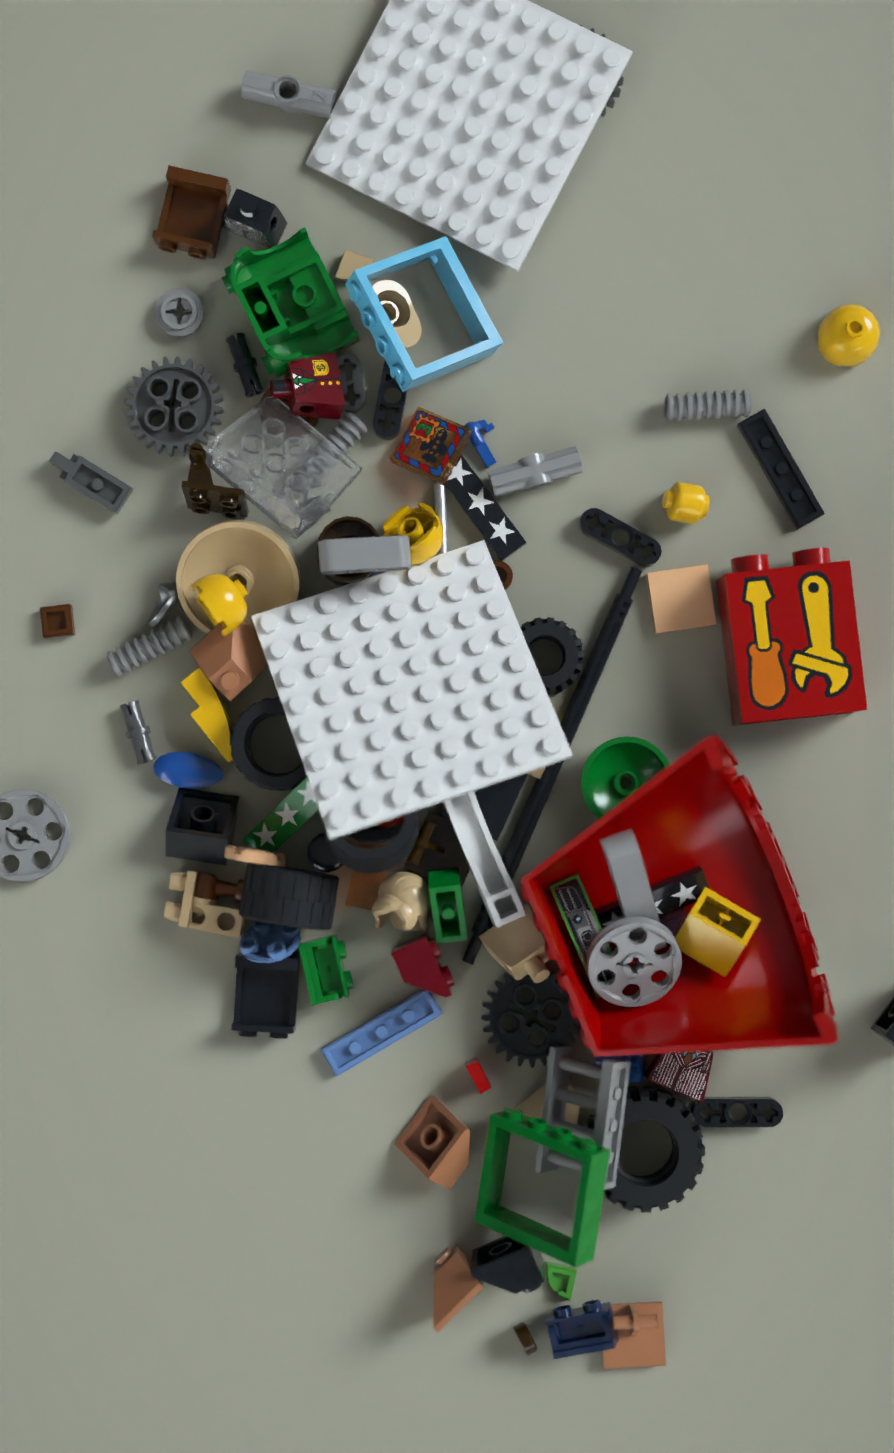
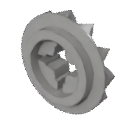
M175 288L165 292L159 298L155 308V316L159 326L167 334L179 338L185 335H192L198 327H201L203 316L205 315L199 297L192 291L184 288ZM180 302L184 311L190 313L182 317L181 324H179L175 315H171L172 312L178 310Z

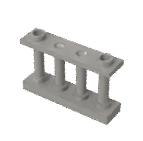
M571 1045L550 1047V1054L547 1059L548 1071L542 1119H545L550 1126L570 1129L573 1135L580 1138L594 1139L595 1144L610 1149L605 1189L614 1188L631 1061L621 1058L604 1060L601 1067L572 1059L573 1046ZM570 1072L599 1079L598 1098L568 1090ZM566 1103L594 1110L596 1112L594 1129L564 1121ZM538 1144L535 1172L544 1173L558 1170L559 1165L581 1172V1161Z

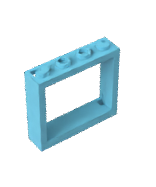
M446 236L354 270L345 284L350 293V300L355 302L361 313L363 325L370 330L378 353L385 358L390 368L391 377H395L402 392L492 356L503 344ZM429 259L475 345L416 369L369 281Z

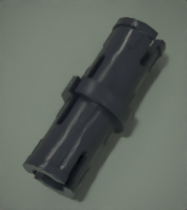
M237 333L239 346H237L233 334L226 341L235 361V364H233L234 371L239 373L246 397L254 396L251 384L254 386L256 395L264 392V388L255 368L257 366L256 358L251 356L245 333Z

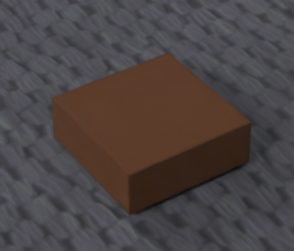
M71 604L40 607L43 638L75 635L73 607Z

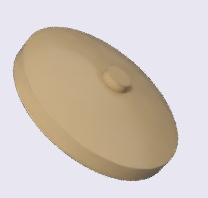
M227 520L205 528L187 545L177 566L176 590L180 604L194 625L206 634L215 626L196 600L199 598L197 595L199 593L198 590L191 592L189 588L190 584L201 577L218 573L226 575L232 582L238 579L248 593L244 597L247 604L245 620L255 631L256 629L251 618L252 615L295 602L300 591L299 568L289 546L271 529L247 520Z

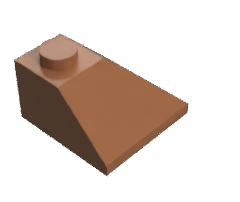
M245 619L236 630L226 637L221 634L225 628L219 623L190 649L191 654L207 678L229 701L248 686L268 664L257 632Z
M431 1094L394 1144L429 1180L449 1190L469 1165L470 1130Z
M458 1245L451 1251L446 1248L435 1259L437 1264L434 1268L433 1328L437 1332L484 1288L483 1281L473 1278L471 1274V1259Z

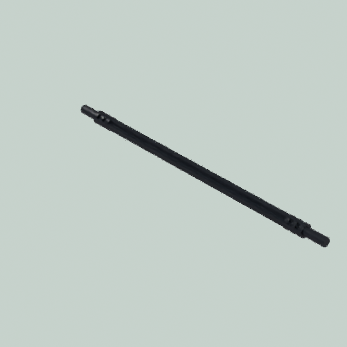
M630 568L620 594L616 593L560 723L569 747L572 744L633 600L631 597L642 574V570L638 568ZM564 760L546 766L541 778L536 779L506 848L502 862L512 881ZM484 902L471 929L473 935L462 958V961L471 965L474 964L482 945L479 936L493 927Z

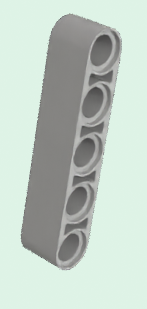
M628 829L600 839L623 918L646 917L660 922L633 831ZM635 928L629 933V938L639 940L644 936L645 930L643 928ZM666 942L657 944L654 951L666 948Z

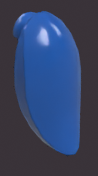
M170 752L161 755L154 762V772L157 777L171 785L182 788L207 787L218 783L224 776L223 770L219 765L191 752Z

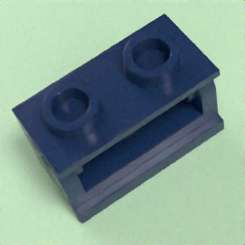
M591 1300L583 1303L582 1307L571 1309L570 1305L554 1308L545 1321L546 1325L551 1324L548 1325V1333L554 1359L614 1349L619 1341L617 1329L614 1330L613 1327L614 1315L611 1303Z

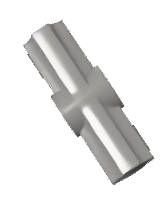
M249 70L244 74L241 90L242 99L276 106L285 113H295L298 111L330 119L334 109L335 90L301 83L290 75L275 77ZM288 90L296 93L289 99L282 97V94Z
M576 446L546 455L544 453L532 454L519 459L517 463L489 470L487 474L495 498L523 489L531 491L550 485L552 481L582 473L583 469L579 452Z

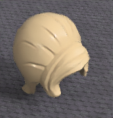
M396 872L387 876L379 886L378 898L372 907L376 928L382 929L385 920L389 918L397 929L427 932L430 927L426 922L431 901L429 888L420 876L410 872Z

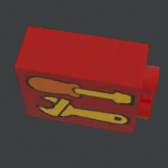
M812 548L793 552V566L769 569L767 554L748 555L731 559L732 573H726L716 581L733 726L848 714L867 710L850 560L831 562L829 548Z

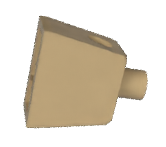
M526 904L523 906L526 916L498 928L493 926L480 935L479 938L488 953L516 980H520L529 974L534 983H539L549 976L550 971L544 963L550 959L545 951L544 943H546L543 932L536 929L532 918L533 912L529 905Z

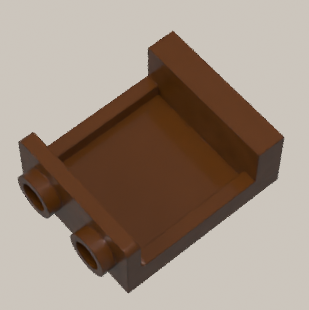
M168 165L166 173L168 187L157 231L153 230L152 238L156 245H159V249L166 252L176 253L177 250L188 252L189 256L196 259L205 260L206 256L215 258L224 215L231 193L229 180Z

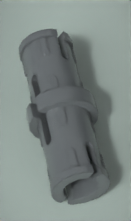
M139 700L120 705L128 729L126 736L127 739L132 741L137 763L143 764L149 760L157 759L148 734L151 730L149 726L145 725Z

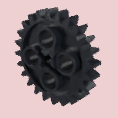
M555 971L539 983H534L529 974L520 980H516L505 972L506 982L504 984L498 980L494 981L498 988L497 992L487 991L489 997L492 998V1002L482 1003V1006L488 1009L489 1013L482 1014L481 1019L490 1021V1024L483 1027V1032H493V1035L487 1041L489 1044L499 1043L495 1050L497 1054L504 1050L507 1051V1062L514 1056H517L518 1066L523 1064L524 1059H529L531 1068H534L536 1059L540 1058L542 1064L546 1066V1056L550 1054V1047L564 1046L566 1041L575 1043L576 1040L570 1033L571 1031H580V1026L573 1023L575 1019L570 1012L567 990H562L559 983L555 982L557 976ZM523 987L531 988L534 992L533 999L528 1003H522L516 997L519 989ZM507 1002H513L527 1012L536 1009L537 1017L554 1025L556 1029L551 1031L535 1020L526 1023L525 1015L508 1007ZM550 1002L560 1005V1013L555 1018H549L544 1015V1007ZM512 1014L519 1019L518 1026L515 1029L507 1030L502 1027L501 1022L506 1015ZM534 1030H542L546 1034L545 1041L540 1045H534L529 1042V1035Z

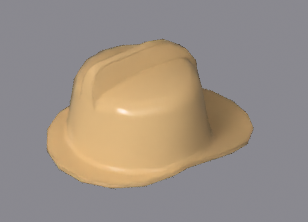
M381 280L374 283L372 287L403 346L410 348L416 345L421 338L422 328L407 291L399 283L392 280Z

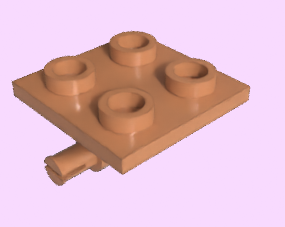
M662 1301L611 1304L614 1315L613 1327L614 1330L617 1329L619 1341L614 1349L602 1351L603 1368L666 1366Z

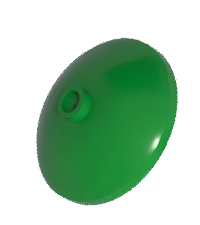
M626 736L608 740L598 746L589 755L584 764L580 783L584 802L590 812L599 820L667 768L670 763L660 749L644 739ZM623 777L630 780L631 784L628 789H623L620 786V780Z

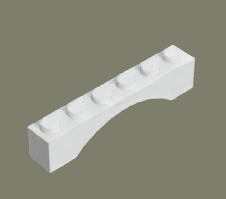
M474 791L444 801L443 805L492 924L498 928L526 916L514 884L486 825Z

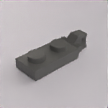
M55 451L49 460L52 465L62 470L59 477L66 484L117 515L133 491L132 487L80 455L78 457L73 454L69 460Z

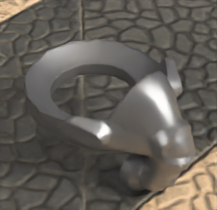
M164 582L158 585L161 598L154 603L156 607L148 620V624L152 627L165 617L178 597L176 582ZM179 602L178 606H179V608H180L181 610H183V608H182V606H181V604H180V602Z

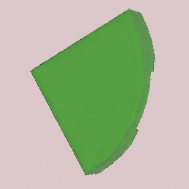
M546 1261V1276L551 1288L559 1297L570 1301L577 1269Z

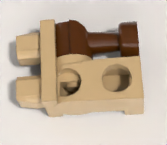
M197 870L171 873L169 889L184 891L182 903L167 901L164 918L179 922L178 926L241 938L244 935L247 918L239 915V907L218 905L217 900L218 895L233 896L235 902L240 904L244 879H239L237 884L219 880L212 873Z

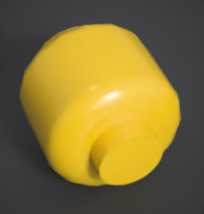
M676 482L670 490L664 492L662 498V508L666 509L667 517L672 521L687 524H696L700 519H704L710 504L709 495H706L702 486L684 482Z

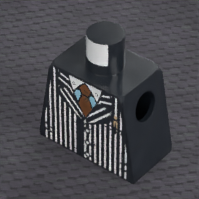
M241 189L235 190L223 220L224 229L268 248L279 244L287 226V221L275 204Z

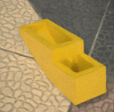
M199 667L180 682L199 705L190 715L227 762L233 763L234 759H232L230 737H232L233 730L228 712L216 686Z

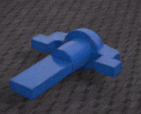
M485 420L468 422L463 427L465 433L457 448L460 449L467 445L464 439L469 437L485 467L488 468L495 464L496 460L479 430L483 428L487 433L494 429L492 423L488 425Z

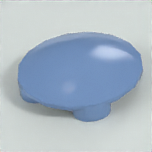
M253 920V926L244 933L239 942L241 953L248 960L256 963H272L290 956L298 948L301 937L298 927Z

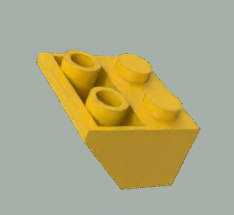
M705 887L675 936V940L682 953L725 978L761 919Z

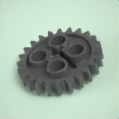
M166 356L163 357V366H158L154 360L151 361L153 370L150 372L142 367L141 371L144 377L142 379L136 376L132 377L137 387H127L126 389L133 398L124 400L127 406L132 407L131 410L124 412L127 418L134 419L128 424L131 430L139 429L135 437L138 440L147 437L144 445L149 449L156 444L155 451L158 454H161L166 447L170 457H173L175 449H179L182 456H185L186 447L199 441L207 446L206 434L216 436L215 431L211 428L212 425H222L221 420L216 415L225 412L223 407L216 405L224 401V398L220 394H214L220 389L218 383L210 384L214 378L212 373L209 372L203 375L205 368L202 364L193 369V361L190 358L186 361L185 365H182L179 356H176L174 364H170ZM179 380L176 400L181 407L175 408V432L170 433L173 413L168 406L174 405V381ZM159 384L168 386V390L163 396H154L153 392L156 386ZM194 386L198 388V394L194 398H184V391L188 387ZM155 415H165V421L161 426H151V420ZM188 416L196 418L195 425L192 428H181L184 418Z

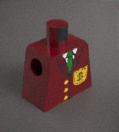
M328 353L288 363L284 380L270 381L271 398H288L290 413L294 416L340 419L345 407L336 353Z

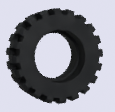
M631 1086L627 1088L622 1130L627 1125L639 1120L655 1121L668 1131L672 1141V1152L667 1163L660 1170L646 1176L628 1174L618 1165L615 1187L605 1189L604 1194L614 1204L618 1202L622 1204L624 1209L633 1211L634 1208H640L642 1213H648L654 1207H659L661 1211L669 1208L668 1203L673 1200L679 1203L685 1198L683 1193L687 1189L692 1191L697 1184L695 1177L697 1174L702 1173L704 1167L701 1162L702 1157L705 1156V1146L702 1143L703 1135L695 1121L696 1119L679 1099L674 1098L664 1090H655L651 1086H644V1088L637 1089L636 1086ZM596 1112L594 1115L590 1114L587 1120V1128L594 1129Z

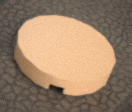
M227 845L225 846L224 858L285 867L287 859L284 853L278 852L275 855V853H271L268 850L243 846L234 847Z

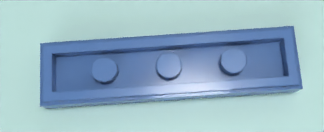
M422 989L323 1047L321 1051L337 1077L439 1017L443 1012L432 993Z

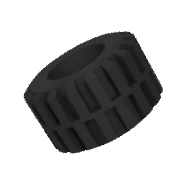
M539 617L533 621H527L520 628L528 648L532 643L540 639L553 641L560 647L563 654L560 668L553 674L540 675L548 696L556 695L567 689L578 678L583 667V644L581 639H578L576 636L577 632L573 628L570 629L566 626L567 623L562 620L560 622L556 621L551 617H547V619Z

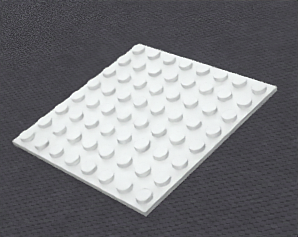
M390 0L305 164L519 272L628 64L633 51L528 0Z
M484 540L436 555L427 562L411 565V569L387 571L366 578L363 581L347 584L251 616L330 840L573 757Z

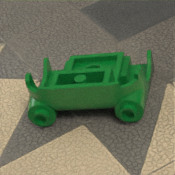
M305 227L274 247L260 251H252L248 246L242 248L235 254L233 263L224 269L226 275L221 277L228 293L235 292L266 354L261 360L269 375L275 373L278 378L285 375L288 363L291 361L335 353L360 342L359 335L355 331L345 306L319 254L315 251Z

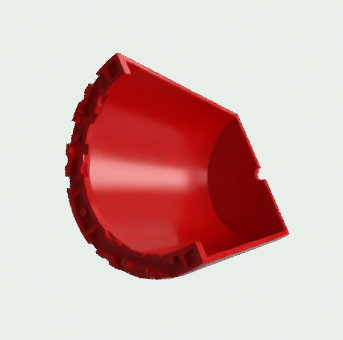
M714 734L704 738L521 879L520 890L526 902L530 901L534 910L532 914L533 922L536 929L544 934L546 939L544 947L548 958L551 961L556 960L561 970L557 972L558 983L562 990H567L571 1000L569 1001L570 1012L575 1020L579 1019L583 1029L581 1031L583 1043L587 1049L591 1048L594 1057L831 1045L838 1042V1028L836 1021L832 1017L835 1016V1010L831 1000L829 985L824 973L817 975L816 968L819 967L818 960H820L817 952L818 948L806 913L802 912L800 902L797 900L800 896L770 823L765 821L761 813L763 808L748 778L744 774L738 776L737 770L734 767L738 765V761L724 740L719 739L718 735ZM628 829L633 831L650 886L700 866L710 890L761 919L725 978L681 952V971L673 987L658 1000L637 1007L618 1006L606 1001L602 997L596 998L549 885L578 873L594 910L618 900L600 839ZM695 903L659 917L660 923L670 930L674 938ZM608 942L611 952H613L617 944ZM666 942V948L654 952L664 954L670 949V944ZM633 958L629 966H634L635 962L639 961L638 958ZM658 970L652 974L651 980L660 982L665 979L667 972ZM629 984L624 987L622 993L627 996L633 995L638 991L639 986Z

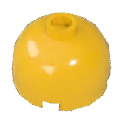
M855 304L841 305L829 312L819 325L817 343L823 357L833 365L855 367L868 360L876 350L880 338L879 323L873 313L863 306Z
M417 503L419 507L412 509L408 505L400 508L387 519L382 528L385 532L384 536H409L411 565L427 562L434 557L441 549L444 540L441 520L433 508L424 503Z
M215 573L201 577L189 585L191 592L198 590L199 593L197 595L199 598L196 600L213 625L216 627L221 623L225 628L221 632L224 637L232 633L243 623L247 616V604L244 597L248 593L238 579L232 582L226 575Z

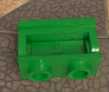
M335 934L300 942L299 951L311 1005L341 999L343 996L345 998L349 997V989H353L354 985L350 970L345 971L342 959L347 958L344 941H338Z

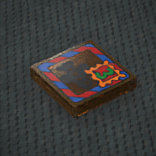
M417 407L390 460L398 466L445 485L472 435V431L470 428Z

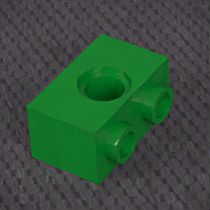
M459 868L429 871L428 886L437 944L468 940Z

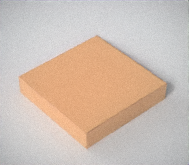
M708 564L646 574L655 634L717 625Z

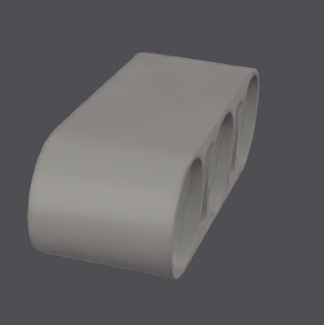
M409 536L330 539L318 542L321 574L411 569Z

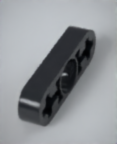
M386 360L384 361L373 428L379 438L391 440L400 432L408 390L402 392L397 381L393 380ZM388 388H397L401 392V398L396 403H388L384 399V392ZM381 407L392 411L391 423L395 425V428H389L388 432H383L382 426L378 425L379 422H385L387 414L386 410L380 411ZM394 410H399V413L396 414V413L393 412V411H394Z
M598 508L588 509L582 514L579 526L582 533L643 567L652 566L659 560L661 546L655 539ZM594 515L598 516V523L605 528L608 522L612 523L613 526L608 530L606 539L600 536L604 530L595 527L593 531L588 529L589 523L585 519H592ZM617 529H622L628 533L629 541L624 546H618L612 541V533ZM635 537L640 539L636 545L645 548L647 545L653 547L651 552L655 554L654 558L649 556L644 560L641 558L642 552L637 548H634L632 553L627 551L633 544Z
M705 1097L703 1102L696 1100L691 1109L692 1115L696 1119L695 1121L703 1127H774L783 1118L782 1106L771 1097ZM724 1103L722 1108L724 1120H720L721 1116L719 1114H709L707 1120H704V1117L698 1114L699 1110L704 1109V1104H708L712 1110H721L719 1104ZM740 1103L744 1105L746 1113L742 1119L733 1120L730 1118L729 1109L733 1104ZM755 1103L753 1107L755 1110H765L766 1104H770V1107L776 1110V1113L771 1114L769 1120H766L763 1114H754L755 1120H751L752 1108L750 1104Z

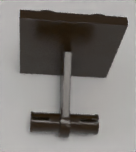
M193 443L190 446L189 459L191 464L188 480L182 481L181 484L188 509L198 514L222 513L224 517L238 519L240 516L248 517L249 509L244 489L214 485L208 455L200 443Z
M429 811L419 831L415 845L406 859L404 868L427 878L429 871L459 868L462 888L470 868L450 820Z

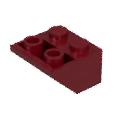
M427 933L392 949V957L404 982L443 997L452 995L451 987L455 985V981L448 966L442 967L438 960L442 953L435 937L429 939Z

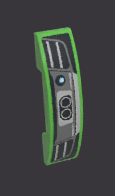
M578 873L549 885L589 979L586 970L587 951L592 940L602 928ZM608 942L601 946L600 951L602 953H612ZM603 970L598 974L597 979L602 982L609 981L614 973L611 970ZM591 984V987L594 991L596 998H600L601 996L595 991Z

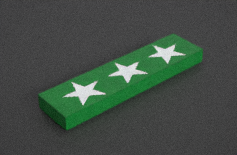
M308 777L243 838L250 848L268 850L274 853L319 810Z

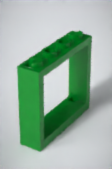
M504 1108L503 1111L490 1114L475 1222L574 1268L593 1261L610 1149L595 1144L594 1139L575 1136L570 1129L550 1126L545 1119L525 1116L520 1109L511 1110ZM511 1133L582 1162L571 1237L500 1206Z

